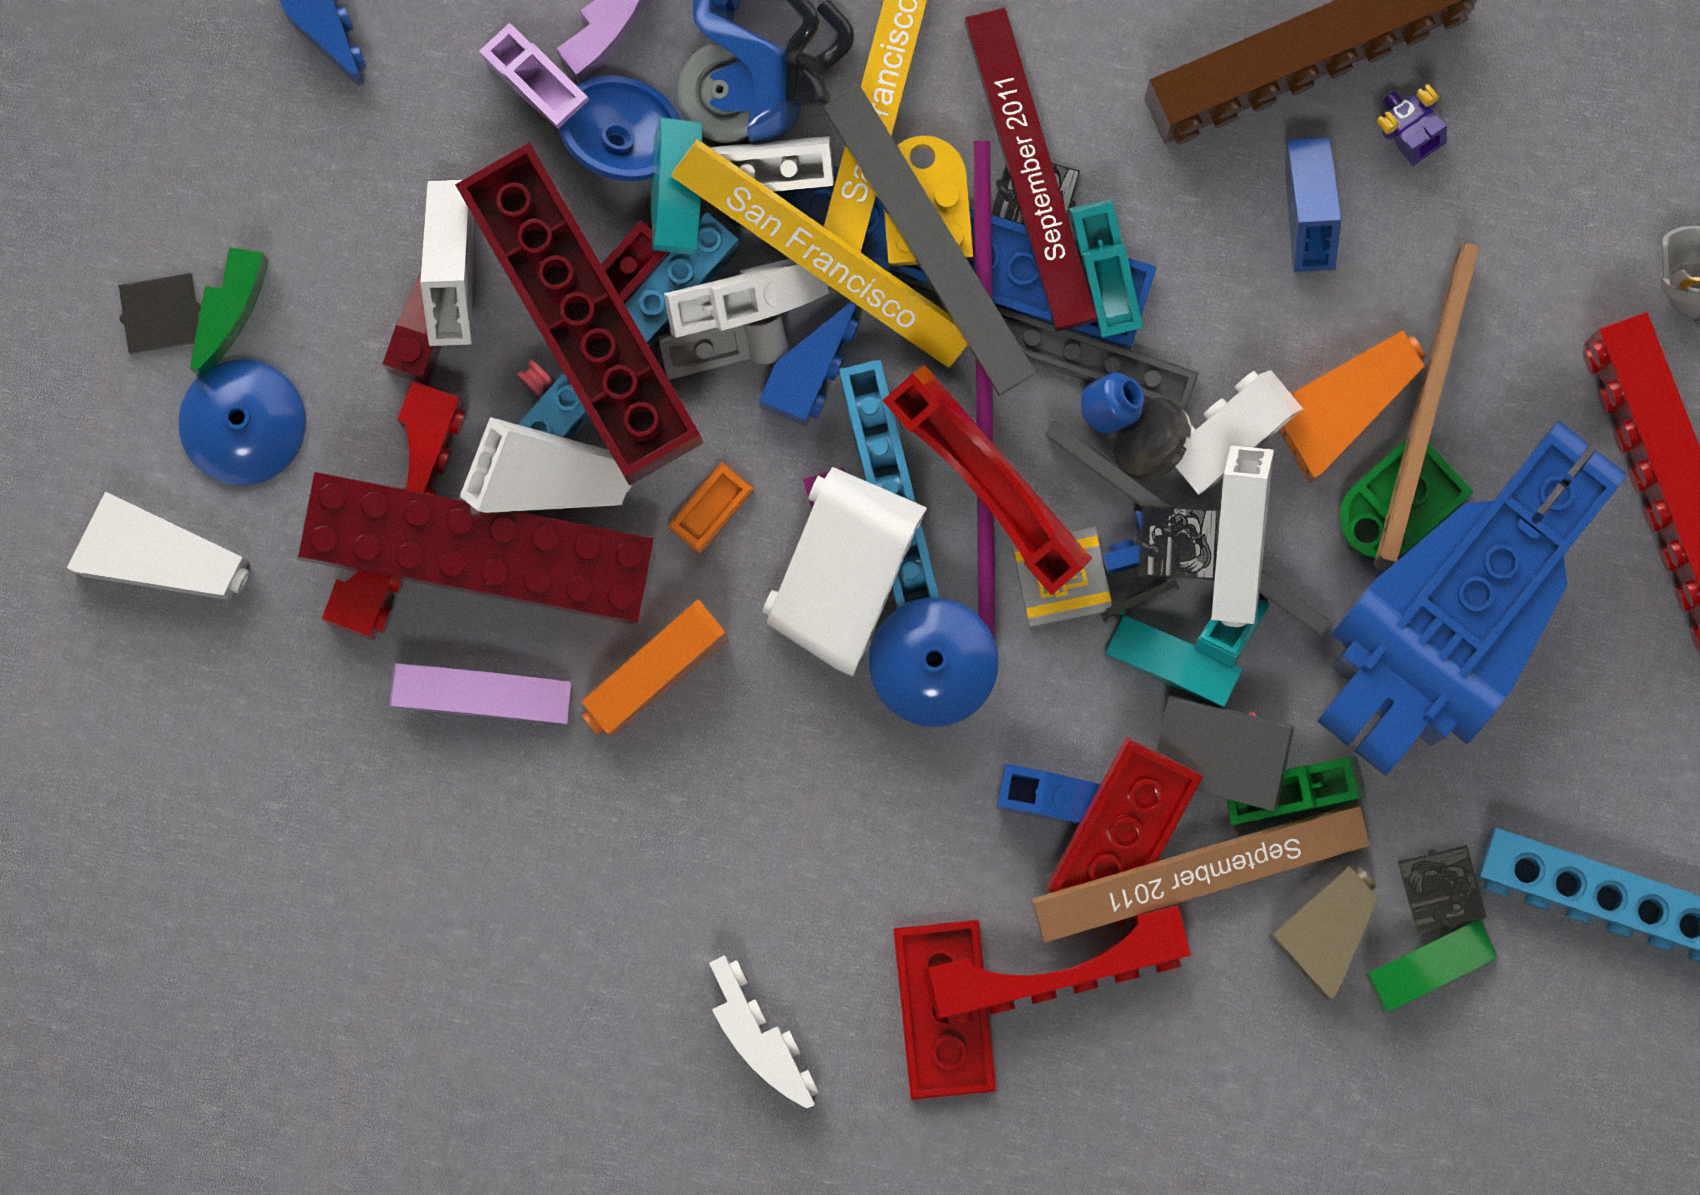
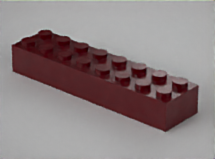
M528 142L455 184L628 485L634 484L703 444L698 429L531 143Z
M314 472L297 560L633 625L639 621L654 538L517 511L484 513L476 510L466 501Z

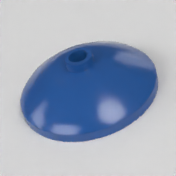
M598 76L576 85L589 98V101L558 129L561 140L568 152L585 168L609 179L642 181L652 178L654 174L653 137L660 117L681 120L672 103L648 84L624 76Z
M231 360L210 368L190 386L180 407L179 434L188 457L207 476L229 485H254L277 476L295 459L305 436L306 414L297 389L279 370L259 361ZM236 411H242L245 414L243 423L239 425L231 423V416Z
M942 598L919 599L896 609L884 620L877 630L869 655L870 677L880 700L899 718L923 727L949 726L970 717L988 699L998 674L997 647L987 625L968 607ZM931 652H937L942 656L943 662L938 667H931L926 662V656Z

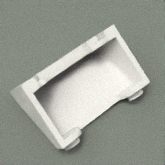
M832 467L826 478L818 476L812 487L808 500L815 502L779 592L771 590L762 613L768 615L766 623L768 626L836 670L853 677L865 658L878 619L903 559L910 548L916 528H919L927 507Z

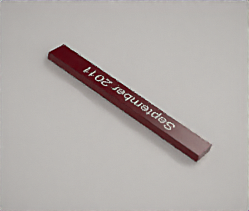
M1006 8L965 17L964 24L1055 332L1094 323L1098 317Z

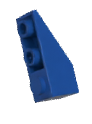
M280 0L289 22L357 85L363 84L360 70L367 67L359 45H350L346 32L353 30V26L346 7L338 8L335 0Z
M850 302L776 361L759 399L761 408L807 427L811 417L819 418L827 400V396L821 394L827 379L835 381L844 360L843 357L838 355L844 340L852 342L861 319L855 317L856 304Z
M1005 764L996 809L1079 825L1101 784L1047 771Z

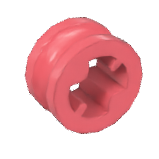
M530 360L527 363L529 366L526 372L519 371L516 375L540 399L555 381L539 365Z

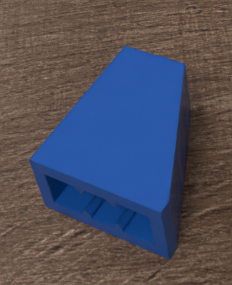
M1307 137L1299 140H1287L1285 173L1293 272L1336 270L1341 213L1330 138L1314 139Z

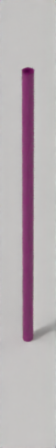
M974 141L975 273L992 299L990 141ZM976 360V425L993 443V386ZM977 496L978 616L987 625L995 640L994 515Z

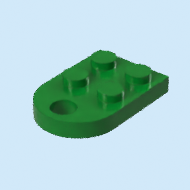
M1407 438L1347 492L1339 508L1338 523L1343 539L1354 552L1370 560H1375ZM1429 442L1398 557L1414 547L1474 493ZM1363 520L1372 522L1378 531L1376 540L1372 543L1360 542L1354 533L1356 523Z

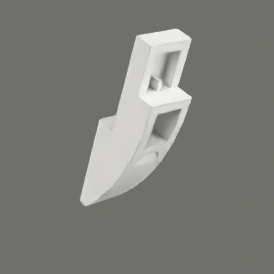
M786 259L741 270L740 275L664 293L671 334L677 338L713 328L723 331L775 316L829 294V290L825 282L793 260Z
M724 955L710 962L709 964L727 1000V1003L712 1009L735 1049L754 1071L784 1096L805 1108L814 1106L815 1103L812 1096L819 1092L809 1071L806 1070L800 1073L793 1059L800 1052L790 1031L782 1034L777 1026L762 1033L759 1026L766 1023V1020L756 999L750 1002L746 1000L741 986L748 984L738 961L736 960L729 964L727 957Z

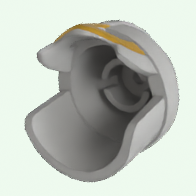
M1686 226L1674 229L1663 237L1661 289L1674 309L1687 317L1694 318L1696 325L1700 324V226Z

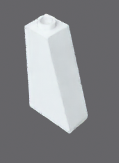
M462 180L428 181L421 289L429 346L472 344L474 218L455 184Z
M490 417L460 497L476 510L484 513L622 505L626 492L629 491L632 485H628L607 449Z
M1231 445L1224 471L1211 620H1219L1224 625L1231 627L1254 624L1256 619L1274 454L1272 449Z
M107 492L104 493L67 566L69 570L82 577L230 600L234 592L239 594L243 590L250 571L246 570L249 562L243 557Z

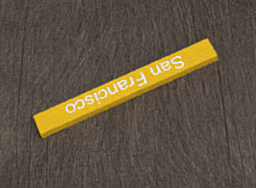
M927 0L883 1L861 88L891 137ZM845 146L824 227L861 252L876 195Z
M698 139L695 140L673 170L671 177L946 367L950 368L966 348L967 343L947 312Z

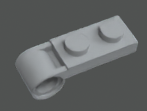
M781 314L723 331L713 328L677 338L671 332L656 336L663 370L668 380L748 359L758 364L775 363L789 352Z

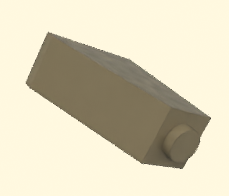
M1350 866L1344 868L1269 935L1325 1000H1331L1337 995L1378 901V897L1373 893V890L1377 887L1376 884L1361 868H1358L1356 871Z

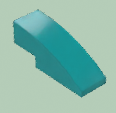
M660 117L653 137L654 174L650 182L652 250L695 254L701 197L671 177V175L695 140L698 139L702 142L701 122Z
M1110 199L1069 208L1068 212L1077 250L1098 317L1097 325L1101 337L1104 338L1143 328L1125 245L1122 243L1114 203Z
M1124 615L1104 653L1180 692L1184 691L1211 705L1222 708L1225 707L1243 668L1234 665L1232 668L1194 649L1195 645Z

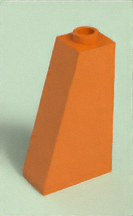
M1404 330L1291 393L1303 410L1283 426L1279 433L1309 484L1316 481L1425 367L1422 362L1425 359V354L1415 337L1412 336L1408 339Z
M696 600L581 701L587 709L581 716L597 735L604 730L610 738L613 737L726 644L729 640L725 630L700 600Z

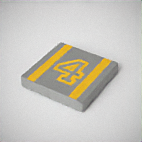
M1096 527L1070 532L1093 559L1053 595H1050L1024 565L1023 557L1016 546L1012 544L1029 628L1102 614L1113 608Z

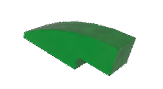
M229 247L222 288L205 286L190 369L196 375L205 374L224 357L249 319L262 289L269 262L263 252Z
M1349 756L1286 769L1278 808L1274 811L1226 799L1231 825H1237L1356 801L1366 797L1357 757Z
M1477 919L1365 973V976L1383 1013L1431 992L1498 957L1480 920Z

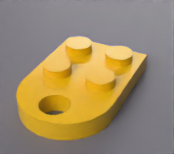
M916 136L899 143L897 147L968 261L973 260L967 175L960 154L952 145L933 136ZM918 148H927L934 154L935 161L926 169L917 168L910 160L912 152ZM884 210L888 267L917 265L918 263Z

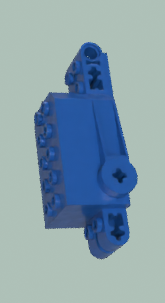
M1559 420L1493 501L1463 504L1374 580L1330 634V636L1345 647L1331 667L1349 681L1329 704L1317 722L1348 746L1375 713L1381 716L1355 749V752L1385 776L1398 763L1418 736L1432 746L1452 732L1464 743L1468 744L1489 721L1512 691L1567 587L1565 553L1627 476L1623 470L1597 450L1587 459L1574 477L1569 475V470L1580 459L1590 444ZM1557 485H1562L1564 489L1543 515L1537 512Z

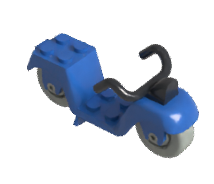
M693 0L694 22L698 29L705 36L713 40L714 43L708 44L696 51L681 71L677 86V99L683 118L686 121L701 122L702 136L706 139L731 145L749 141L753 144L778 141L788 134L797 123L801 106L826 105L829 103L830 94L823 80L814 73H820L837 63L848 53L854 41L852 25L830 0H824L817 10L810 0H786L803 20L800 28L790 38L786 48L734 22V12L738 11L740 0ZM820 14L837 32L838 37L828 49L817 56H812L803 52V50L818 31Z

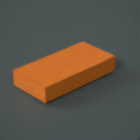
M721 462L667 527L698 554H701L755 490Z

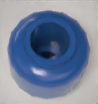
M1119 372L1108 374L1090 383L1082 392V416L1092 428L1100 433H1115L1135 423L1142 415L1144 404L1142 388L1138 382Z

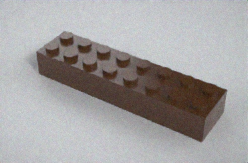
M1334 0L1151 78L1144 100L1164 144L1173 140L1176 141L1177 145L1183 144L1199 136V129L1213 123L1215 128H1220L1239 118L1237 113L1252 107L1254 112L1273 105L1277 102L1276 96L1291 91L1292 95L1303 93L1315 86L1314 80L1329 74L1331 79L1340 77L1354 68L1353 63L1367 58L1369 62L1382 59L1392 52L1390 47L1404 41L1407 46L1417 44L1430 36V30L1444 25L1446 30L1459 26L1469 19L1467 14H1470L1475 8L1474 5L1477 0Z

